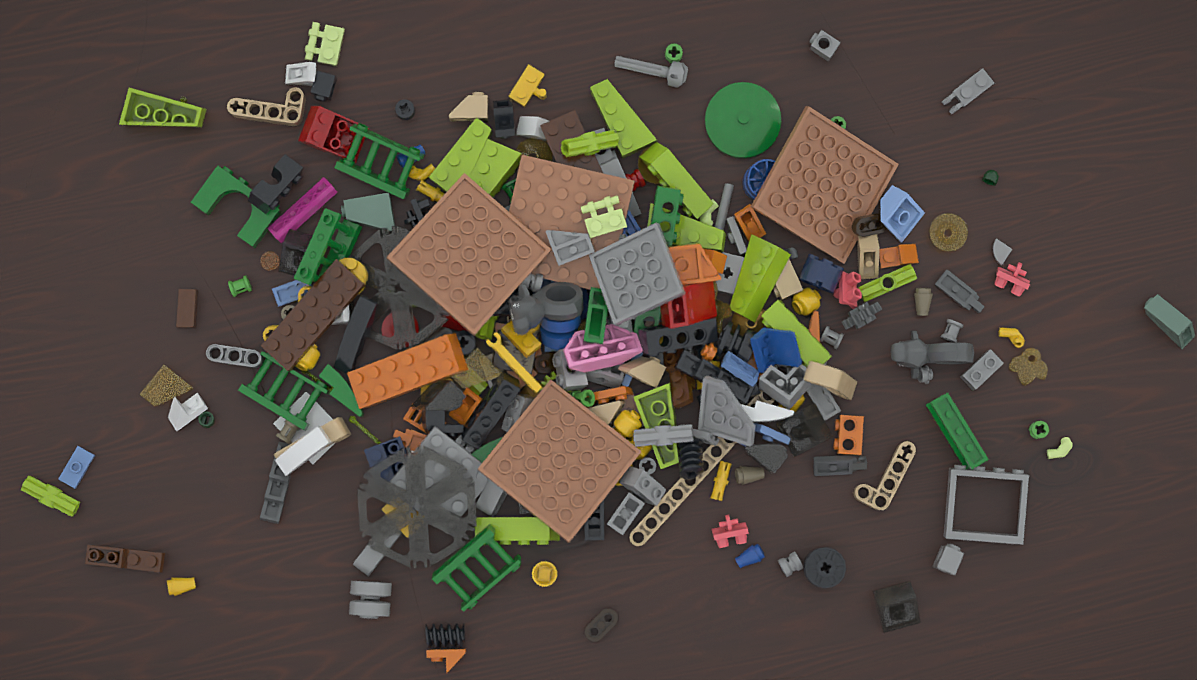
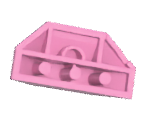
M609 324L605 325L603 344L584 342L585 330L573 334L563 352L570 369L585 373L621 365L640 354L643 349L637 333Z

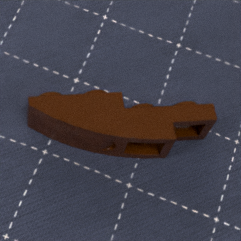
M680 334L677 335V341L680 339ZM683 348L677 349L675 353L663 352L665 371L670 375L673 406L677 409L694 402L692 390L696 389L695 380L692 377L674 368Z
M87 545L85 564L163 572L165 553Z

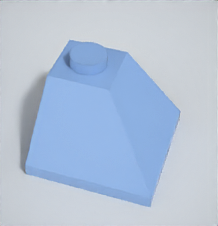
M893 185L880 200L881 222L902 243L925 212L908 193Z

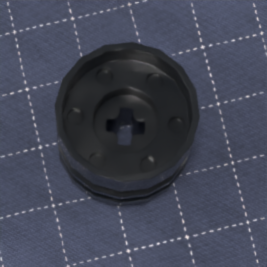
M729 321L720 334L714 358L719 360L722 352L727 353L730 351L748 363L753 352L750 338L757 332L747 329L744 335H740L741 325L738 324L735 332H733L731 328L734 322Z
M828 547L816 548L809 552L803 564V571L807 580L814 586L821 588H831L839 584L846 572V564L842 555L835 549ZM824 562L826 565H830L827 573L820 570Z

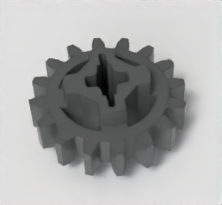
M866 302L849 311V318L842 321L845 329L852 326L859 329L877 319L874 314L881 311L882 308L879 302L871 306Z

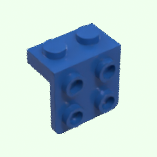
M762 328L750 338L758 373H764L770 365L779 364L799 367L802 364L794 332Z

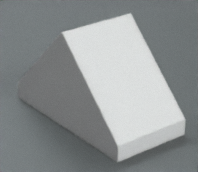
M520 116L516 135L546 141L540 125L549 122V120L540 117Z

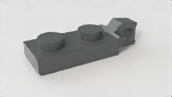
M946 270L934 284L968 311L972 308L977 313H980L985 307L977 301L980 298L977 293L949 270Z
M866 456L813 457L814 476L848 475L857 470L867 469Z

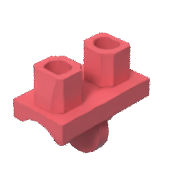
M1018 262L1016 267L1009 264L1008 270L998 266L995 286L1004 289L1007 281L1014 283L1011 293L1020 297L1025 289L1028 290L1030 280L1023 278L1027 272L1021 269L1022 263Z
M856 272L842 273L839 280V288L834 291V297L839 299L840 304L849 305L852 309L857 308V300L862 298V293L857 288V284L861 282V275Z
M725 515L726 521L719 522L718 528L712 529L714 540H716L719 548L729 546L728 538L735 537L736 544L747 542V534L749 532L746 522L738 523V519L730 520L729 515Z

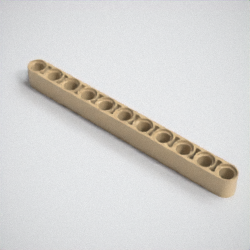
M760 390L761 394L755 396L746 406L750 407L752 404H756V401L772 404L775 400L773 398L765 400L763 398V391ZM717 437L719 442L716 447L721 449V455L713 457L711 449L715 446L710 445L703 453L702 461L708 463L707 471L697 475L693 486H688L685 483V479L680 478L664 495L659 504L654 506L633 529L629 537L631 543L635 546H641L646 543L737 442L727 443L724 438ZM679 489L682 491L683 496L680 500L673 499V490ZM662 503L668 504L670 508L669 512L665 515L659 512V506ZM650 517L654 518L657 522L656 527L653 529H649L646 526V520ZM635 532L643 534L644 539L641 543L634 542L633 534Z

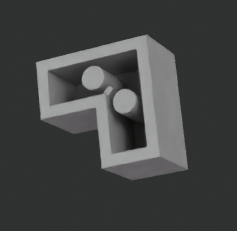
M802 364L799 367H793L787 375L770 365L759 378V389L790 410L813 383L803 380L807 368Z

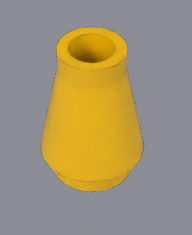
M171 577V580H167L169 595L177 596L196 589L194 577Z

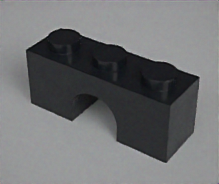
M285 154L273 167L271 174L278 181V184L271 185L261 180L250 192L248 201L265 214L271 209L274 211L280 203L279 200L282 197H287L290 193L292 185H297L301 181L303 167Z

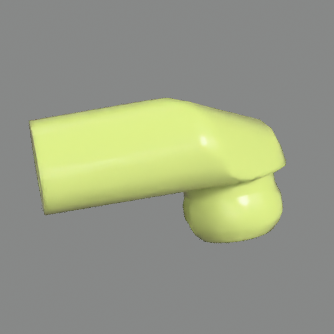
M713 199L711 201L714 204L700 216V222L710 226L713 225L711 213L719 207Z
M1064 437L1061 439V444L1057 449H1048L1047 458L1065 457L1072 449L1073 443L1071 439Z

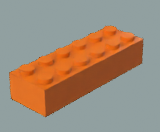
M454 333L438 337L350 371L347 374L359 409H364L469 369L457 334Z

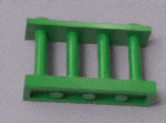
M364 124L352 125L350 130L355 132L356 135L347 157L338 160L335 169L399 198L405 199L408 197L411 189L406 187L407 178L414 161L422 160L425 155L421 154L420 150L415 147L408 148L368 130L369 127ZM364 136L373 140L364 166L360 167L354 164V158ZM382 144L391 149L382 172L376 174L372 172L371 166L379 146ZM400 152L408 156L399 180L395 183L389 180L388 175L397 153Z
M325 208L293 279L311 285L312 281L317 282L336 259L349 258L362 230V226L345 219L341 223L339 222L341 214ZM335 229H338L339 232L335 240H332ZM329 246L331 247L327 258H325L323 256L327 250V247ZM322 264L323 267L318 276L316 275V272L318 270L319 265Z
M262 351L260 354L266 357L265 361L251 384L248 383L247 386L241 384L238 391L306 431L310 425L306 422V417L321 392L329 394L330 391L326 390L327 385L319 380L315 383L292 369L290 373L299 378L284 403L278 406L273 403V397L289 371L279 364L268 352ZM272 362L282 367L267 394L265 393L262 396L257 393V387ZM307 382L314 386L315 389L301 412L295 416L289 412L291 410L290 406L304 383Z
M948 393L926 404V407L962 465H966V469L972 470L989 460Z
M491 524L486 526L432 574V580L436 584L441 581L446 582L463 600L461 610L463 612L467 608L472 609L481 596L509 572L513 573L521 566V556L519 554L512 559L494 540L495 528ZM484 544L489 545L506 562V565L499 571L480 552V547ZM470 556L475 557L492 575L485 583L465 564V560ZM460 569L478 589L469 596L451 577L453 570Z

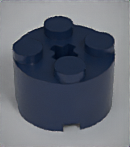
M808 254L799 280L825 292L834 293L844 268L834 265L832 261L827 259L819 260L818 257Z

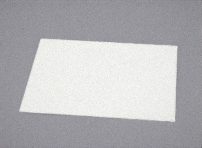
M305 392L290 407L291 410L289 412L295 416L297 413H300L310 395ZM317 402L314 403L306 417V422L310 424L306 431L301 428L299 431H296L291 439L292 443L304 437L318 426H323L333 420ZM280 416L273 424L281 431L286 419ZM289 428V430L287 431V433L285 434V436L288 435V433H289V431L291 430V428ZM335 443L319 451L318 454L312 457L309 460L312 463V465Z

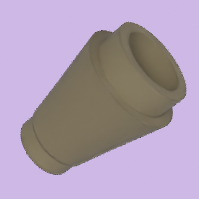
M916 288L914 298L917 315H928L933 295L931 288Z
M740 466L736 468L735 479L737 484L741 483L744 485L764 479L763 467Z

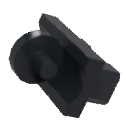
M427 198L418 201L416 199L411 200L416 215H413L412 210L407 211L408 219L404 220L405 225L411 224L412 228L417 225L416 221L419 220L420 222L424 217L422 212L431 209Z

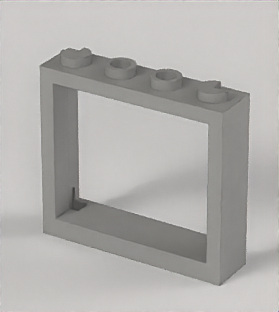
M954 465V468L949 467L944 537L946 539L1023 544L1029 475L1024 473V470L1012 469V472H1004V468H993V471H988L982 466H977L972 470L966 469V465ZM957 475L1021 480L1017 534L952 529Z

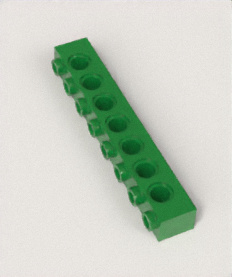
M657 185L650 226L655 223L660 224L663 221L669 222V229L662 232L667 246L670 247L672 243H676L677 232H674L675 224L679 225L680 213L677 212L678 206L683 203L684 194H681V190L678 188ZM671 202L673 209L670 212H664L662 209L664 203ZM660 306L635 317L633 332L637 333L638 338V329L659 325V320L662 319ZM648 316L654 318V323L650 326H646L643 323L644 319Z

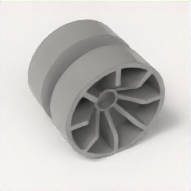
M351 581L350 594L361 596V600L350 601L349 614L360 615L359 618L379 619V616H390V603L380 601V597L391 596L392 583Z

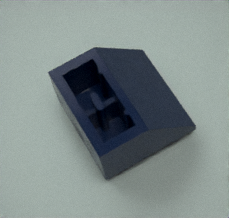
M400 436L364 450L376 484L379 487L388 484L408 459Z

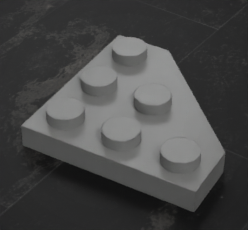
M705 376L702 384L698 430L709 432L712 435L747 446L754 444L755 425L725 381Z

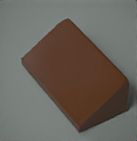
M179 289L176 327L196 328L197 289Z

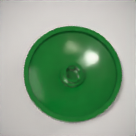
M739 82L725 86L713 96L705 114V128L712 144L722 153L739 159L756 157L767 151L778 137L781 127V113L776 100L766 89L753 83Z

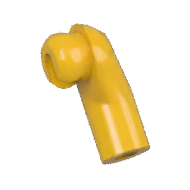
M432 164L428 165L425 169L412 166L409 177L419 181L426 180L435 168Z
M999 327V337L1009 338L1017 348H1021L1024 345L1025 339L1017 329Z

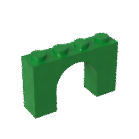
M217 165L191 203L209 216L219 201L227 194L242 193L249 198L252 189L247 187L249 183L243 178L239 177L236 179L233 177L232 174L234 172L226 166L221 168ZM251 204V216L237 236L253 248H256L268 232L267 228L281 214L282 211L278 209L280 205L274 211L271 209L265 214Z

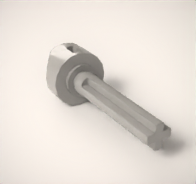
M616 56L614 67L667 78L668 86L676 88L686 81L688 67L684 63L673 61L670 67Z

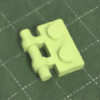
M313 22L312 28L309 29L308 33L310 37L308 45L305 47V59L312 61L313 54L319 55L318 63L337 67L345 29L325 25V30L322 32L319 31L320 23ZM317 38L322 39L321 48L315 47Z
M618 195L614 197L607 196L604 197V200L587 202V205L581 206L583 214L591 213V218L585 219L590 238L627 227L622 208L614 210L613 207L614 204L620 203ZM607 207L608 213L597 214L596 210Z

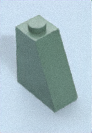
M389 193L343 200L344 205L341 206L342 216L346 217L348 221L396 233Z
M1157 294L1146 302L1144 307L1146 315L1181 349L1195 337L1192 321Z

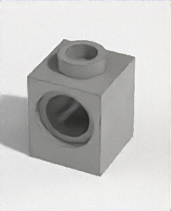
M823 30L819 34L815 33L809 41L812 44L810 50L828 62L841 43ZM826 41L828 48H820L818 42Z

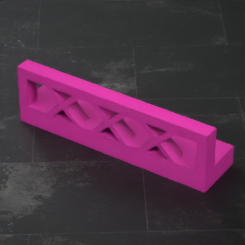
M323 177L267 229L282 243L329 201L337 191Z

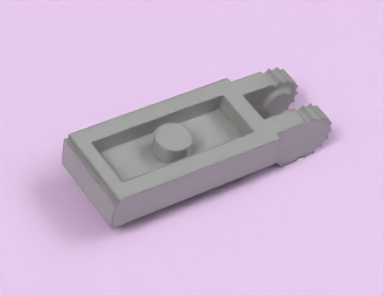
M982 68L956 88L942 103L944 105L948 104L956 97L960 103L950 109L949 112L953 114L991 87L994 82Z

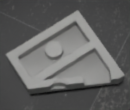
M555 230L545 231L559 266L595 252L589 234Z

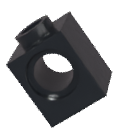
M321 71L316 72L315 82H313L311 94L315 96L314 99L325 102V100L331 101L337 82L335 75Z

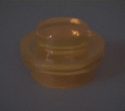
M268 251L261 256L260 263L264 269L271 271L279 266L280 259L275 252Z

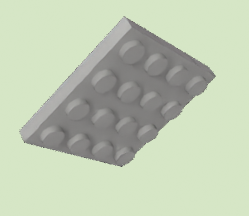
M658 223L589 255L613 324L616 326L685 294L660 224Z
M434 426L386 487L447 534L482 492L488 478L477 470L482 464L481 461Z

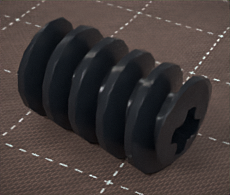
M458 331L456 334L459 343H463V340H466L468 343L465 345V348L461 346L464 357H470L477 349V342L468 331Z
M694 438V441L678 442L679 476L683 479H694L697 475L703 473V454H701L703 452L701 447L703 442L697 438Z
M450 623L447 624L446 629H444L443 624H440L438 629H436L435 624H432L431 629H428L426 624L425 639L428 648H431L433 643L436 648H439L441 642L444 648H447L449 642L452 648L455 647L456 642L459 648H462L465 642V623H463L461 629L458 623H455L454 629L451 628Z

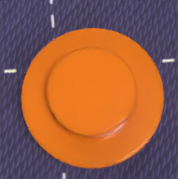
M710 343L703 347L701 351L702 359L709 362L713 360L717 352L714 344Z

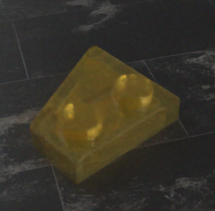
M476 348L465 359L469 370L451 377L464 389L497 378L501 371Z
M163 365L140 395L156 407L172 400L174 397L191 391L193 387L166 365Z

